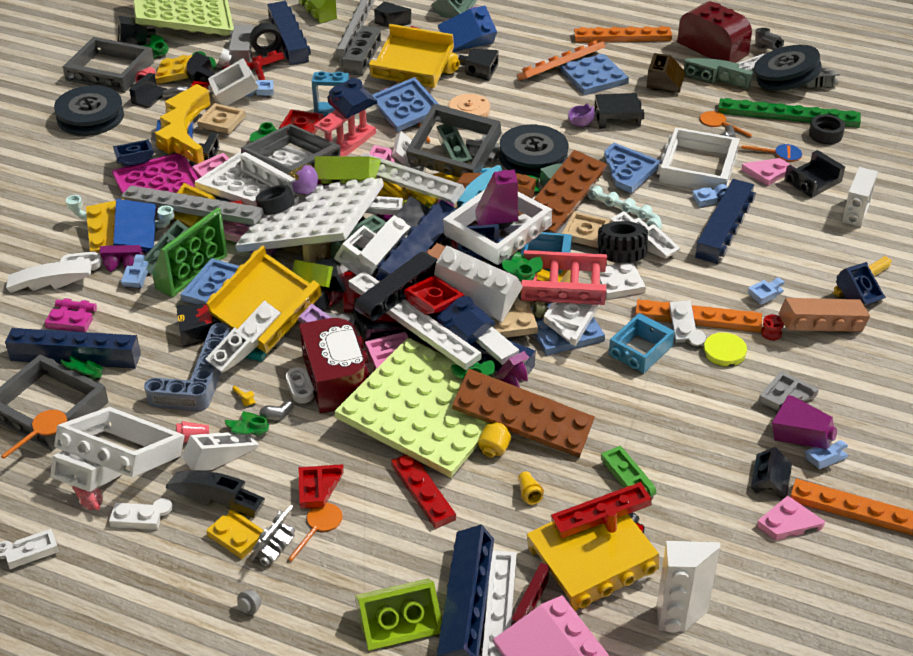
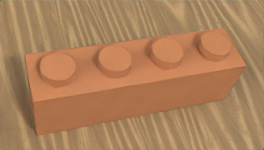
M785 298L778 313L787 330L863 332L870 318V314L861 300Z

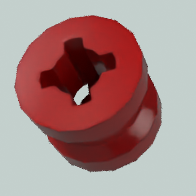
M770 314L763 318L761 335L765 339L775 341L782 337L784 323L780 316Z

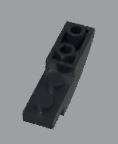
M186 470L176 472L166 484L167 489L209 507L212 501H215L252 518L262 508L265 500L264 497L245 490L246 481L211 471Z

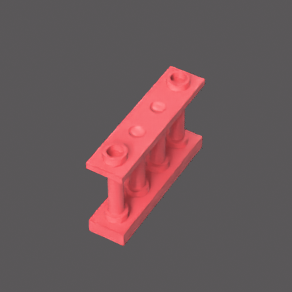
M366 109L359 112V124L356 127L354 115L346 119L337 110H334L314 125V128L323 131L325 139L331 142L332 131L336 129L337 141L334 143L341 145L340 156H347L376 134V128L368 125L366 122ZM348 120V133L344 135L343 123Z
M524 250V257L528 260L541 257L543 262L542 269H550L549 281H537L536 273L532 281L522 280L521 301L605 305L606 284H600V272H606L607 255ZM558 270H571L570 283L558 282ZM579 271H591V284L579 283Z

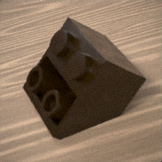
M654 53L648 69L646 88L680 93L686 72L671 55Z

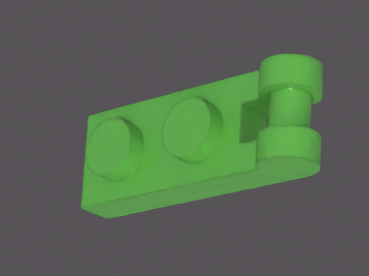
M621 445L601 453V461L623 488L641 482L650 497L656 495L654 484Z

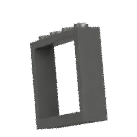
M93 37L62 67L65 80L68 82L88 86H103L125 93L136 82V73L150 67L154 63L152 48ZM97 53L134 60L121 74L84 67Z
M434 103L406 150L408 163L456 177H461L463 173H480L502 134L501 123L498 120ZM436 122L486 135L471 164L420 150Z
M288 124L241 147V154L246 152L298 181L299 176L296 172L302 170L304 165H311L315 168V156H340L341 145ZM290 143L313 153V155L290 167L266 157V155Z
M40 354L0 386V424L24 437L34 431L32 418L7 405L44 374L87 395L65 414L67 421L103 408L109 402L106 388L103 384L97 383L87 376L68 369L53 359ZM36 434L30 439L50 451L56 449L54 447L56 434L50 436Z

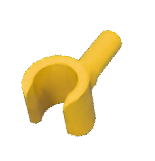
M237 386L232 387V390L241 397L243 406L256 403L253 391L245 393Z

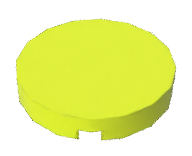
M719 332L710 335L706 339L703 348L707 359L720 366L738 365L744 361L747 354V346L743 339L731 333Z

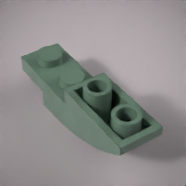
M691 58L684 61L685 76L710 83L721 81L749 89L751 86L753 71L739 68L738 63L705 58Z

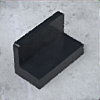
M149 72L129 89L131 102L138 106L150 108L164 96L163 91L167 90V88L157 86L155 74Z
M211 132L205 144L199 143L203 149L204 161L216 156L220 148L218 133ZM189 161L191 167L197 165L196 163Z
M776 447L756 454L750 488L755 493H759L772 487L781 498L787 497L792 463Z

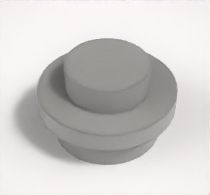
M244 590L237 596L238 607L243 613L254 615L261 606V599L253 590Z

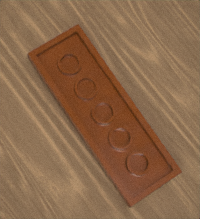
M573 150L534 199L552 209V225L543 232L557 233L605 172L606 163Z
M468 369L452 404L453 410L490 424L494 422L501 423L513 433L578 458L581 456L595 419L593 415L472 369Z

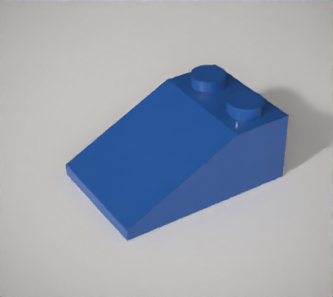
M486 5L471 8L438 24L440 32L453 34L454 48L452 52L494 43L497 34L496 27Z

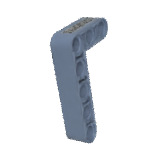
M216 323L211 326L190 381L151 378L144 383L148 405L156 408L203 411L209 407L221 372L205 359L230 333L227 324Z

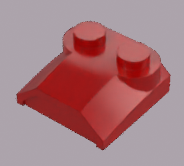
M435 275L404 290L410 304L425 315L442 312L456 299L464 296L463 293Z

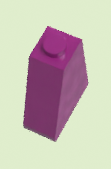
M503 170L493 173L475 209L478 226L518 221V182L515 170Z
M792 395L786 397L772 422L775 441L828 449L831 442L835 441L837 437V428L834 427L832 416Z

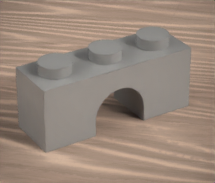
M234 25L233 31L230 32L231 40L228 41L229 48H227L230 51L229 55H232L230 65L243 58L247 60V63L251 62L252 44L250 42V34L254 25Z

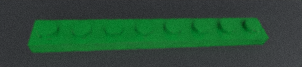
M720 98L718 112L722 114L811 123L813 117L817 115L827 114L842 119L846 127L860 128L861 112L853 110L842 111L819 107H803L801 105L792 106L782 103L772 104L763 101L733 100L731 98Z

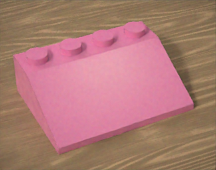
M563 596L541 604L493 639L494 645L502 656H609Z

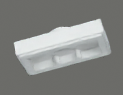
M400 131L396 136L392 156L406 166L408 162L406 150L412 140Z
M376 196L365 213L396 215L403 206V198Z

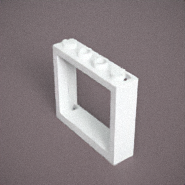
M675 127L673 135L669 136L665 152L662 154L661 164L658 166L657 175H660L659 183L697 190L711 187L714 190L720 184L728 186L738 154L740 139ZM677 147L727 155L721 176L671 167Z
M484 191L443 219L445 236L499 265L502 263V260H506L519 249H522L527 243L552 225V209L518 192V211L528 215L531 219L499 243H495L466 227L476 220L475 209Z
M107 407L57 425L54 447L133 478L180 457L185 435L112 407ZM106 431L145 447L132 451L93 435ZM131 465L130 471L126 470V466Z

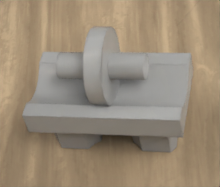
M484 134L482 139L466 140V147L472 157V161L486 137ZM496 143L486 163L493 164L495 158H499V143Z

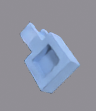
M256 80L259 88L246 95V97H250L254 93L261 96L274 95L273 80Z
M720 184L714 190L711 187L694 190L692 197L699 207L717 204V201L721 200L725 193L723 191H726L728 187L725 184Z
M136 255L133 266L126 267L121 280L123 287H143L148 273L146 269L148 261H143L144 255Z
M776 278L770 283L763 280L748 287V294L762 305L783 293L784 290L780 286L784 285L785 282L781 278Z
M839 440L829 446L828 449L813 447L805 451V458L818 469H822L839 462V460L846 459L848 454L843 449L847 448L848 444Z

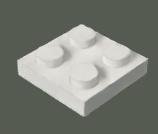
M633 262L606 266V272H600V284H606V299L645 293L646 286Z

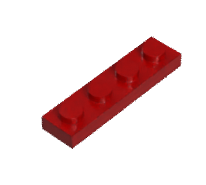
M406 454L391 460L392 468L435 529L456 520L455 511L419 461Z

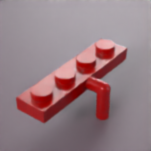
M275 50L268 52L267 57L264 58L261 55L253 57V61L248 62L247 65L250 69L255 68L258 80H265L261 66L284 59L283 52L277 53Z
M639 482L551 514V521L561 539L603 523L608 532L614 533L617 530V518L652 506V499L643 484Z

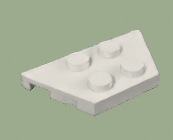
M552 302L544 315V323L572 345L576 346L600 305Z

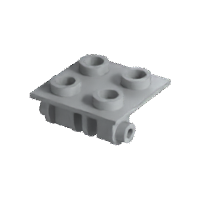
M822 68L821 73L814 80L803 86H806V88L815 87V85L816 87H819V85L821 87H834L838 84V79H835V76H840V74L835 73L834 70H829L830 68Z
M292 505L285 512L280 510L273 519V524L270 528L266 527L258 538L259 541L252 549L255 551L251 559L252 562L258 557L263 566L271 565L278 555L281 554L282 549H285L286 545L293 539L295 529L290 525L286 526L283 524L293 507Z

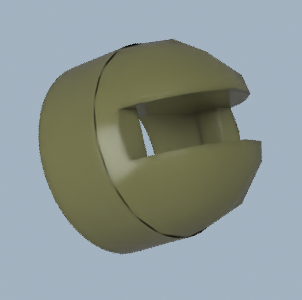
M535 301L533 304L534 317L543 318L548 310V305L542 301Z

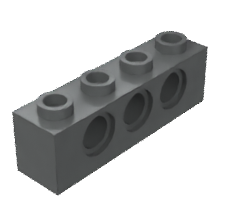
M362 26L359 32L357 31L355 39L352 40L351 46L347 48L345 56L341 59L344 73L364 75L382 42L381 28Z

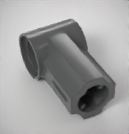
M757 28L755 30V47L775 50L784 45V40L781 36L770 33L769 28Z

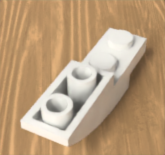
M263 301L238 329L234 328L205 360L221 373L229 370L259 345L258 338L281 315V312L266 301Z

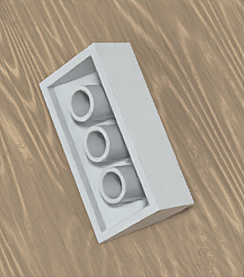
M447 245L436 262L435 276L463 293L464 296L471 297L475 305L488 316L500 322H503L523 287L516 276Z
M666 541L656 604L658 631L670 633L685 632L708 612L720 551V542Z

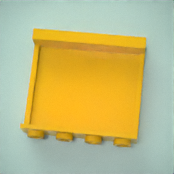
M389 24L390 34L377 60H371L369 63L371 77L404 82L415 77L422 86L435 88L454 48L453 34Z
M262 245L251 254L244 265L242 264L237 268L236 273L230 279L224 281L222 287L209 297L206 304L209 313L222 323L227 324L232 330L234 328L238 329L263 301H266L281 312V315L258 338L259 345L257 348L267 354L298 321V317L311 304H314L322 294L320 284L314 280L311 283L305 281L267 255L265 247Z
M628 514L617 518V530L614 533L608 532L603 523L561 539L552 522L527 533L529 551L532 555L538 554L544 564L549 565V571L570 599V606L574 611L586 608L592 602L602 597H608L614 591L624 586H630L636 580L652 575L659 569L658 551Z

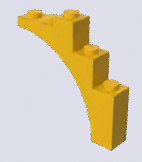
M196 84L165 101L166 114L160 116L161 129L155 132L158 149L167 154L176 152L196 164L204 161L202 146L193 141L187 131L192 120L202 110L211 105L209 90Z

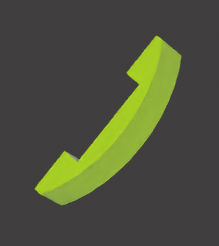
M294 260L292 272L308 283L314 280L320 286L329 287L333 267Z

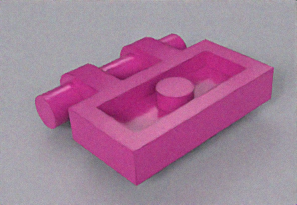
M64 298L63 300L56 299L55 307L61 309H52L45 320V326L48 329L86 332L93 320L92 313H89V311L96 312L97 304L90 303L88 300L77 302L69 298Z

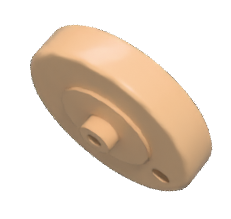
M477 94L458 95L451 99L448 104L449 108L483 117H488L490 114L489 101Z

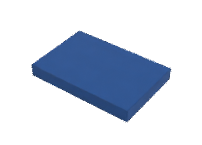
M116 199L113 246L140 245L143 252H149L154 247L156 204Z

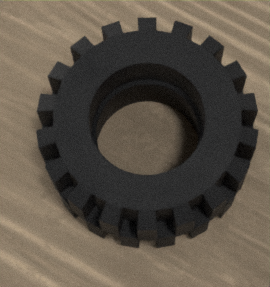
M615 221L599 227L598 254L607 255V261L630 263L646 257L648 229L645 226L630 221Z

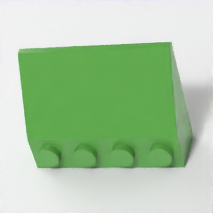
M216 208L161 248L152 272L155 289L173 298L189 285L211 258L221 261L228 256L220 208Z

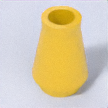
M529 472L520 473L518 481L522 500L530 505L538 504L544 496L543 487Z

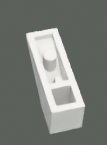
M394 215L384 224L358 256L376 268L392 249L397 248L398 243L406 236L411 227L403 219Z
M229 432L190 435L182 458L191 470H213L257 449L259 444L250 434L239 435Z

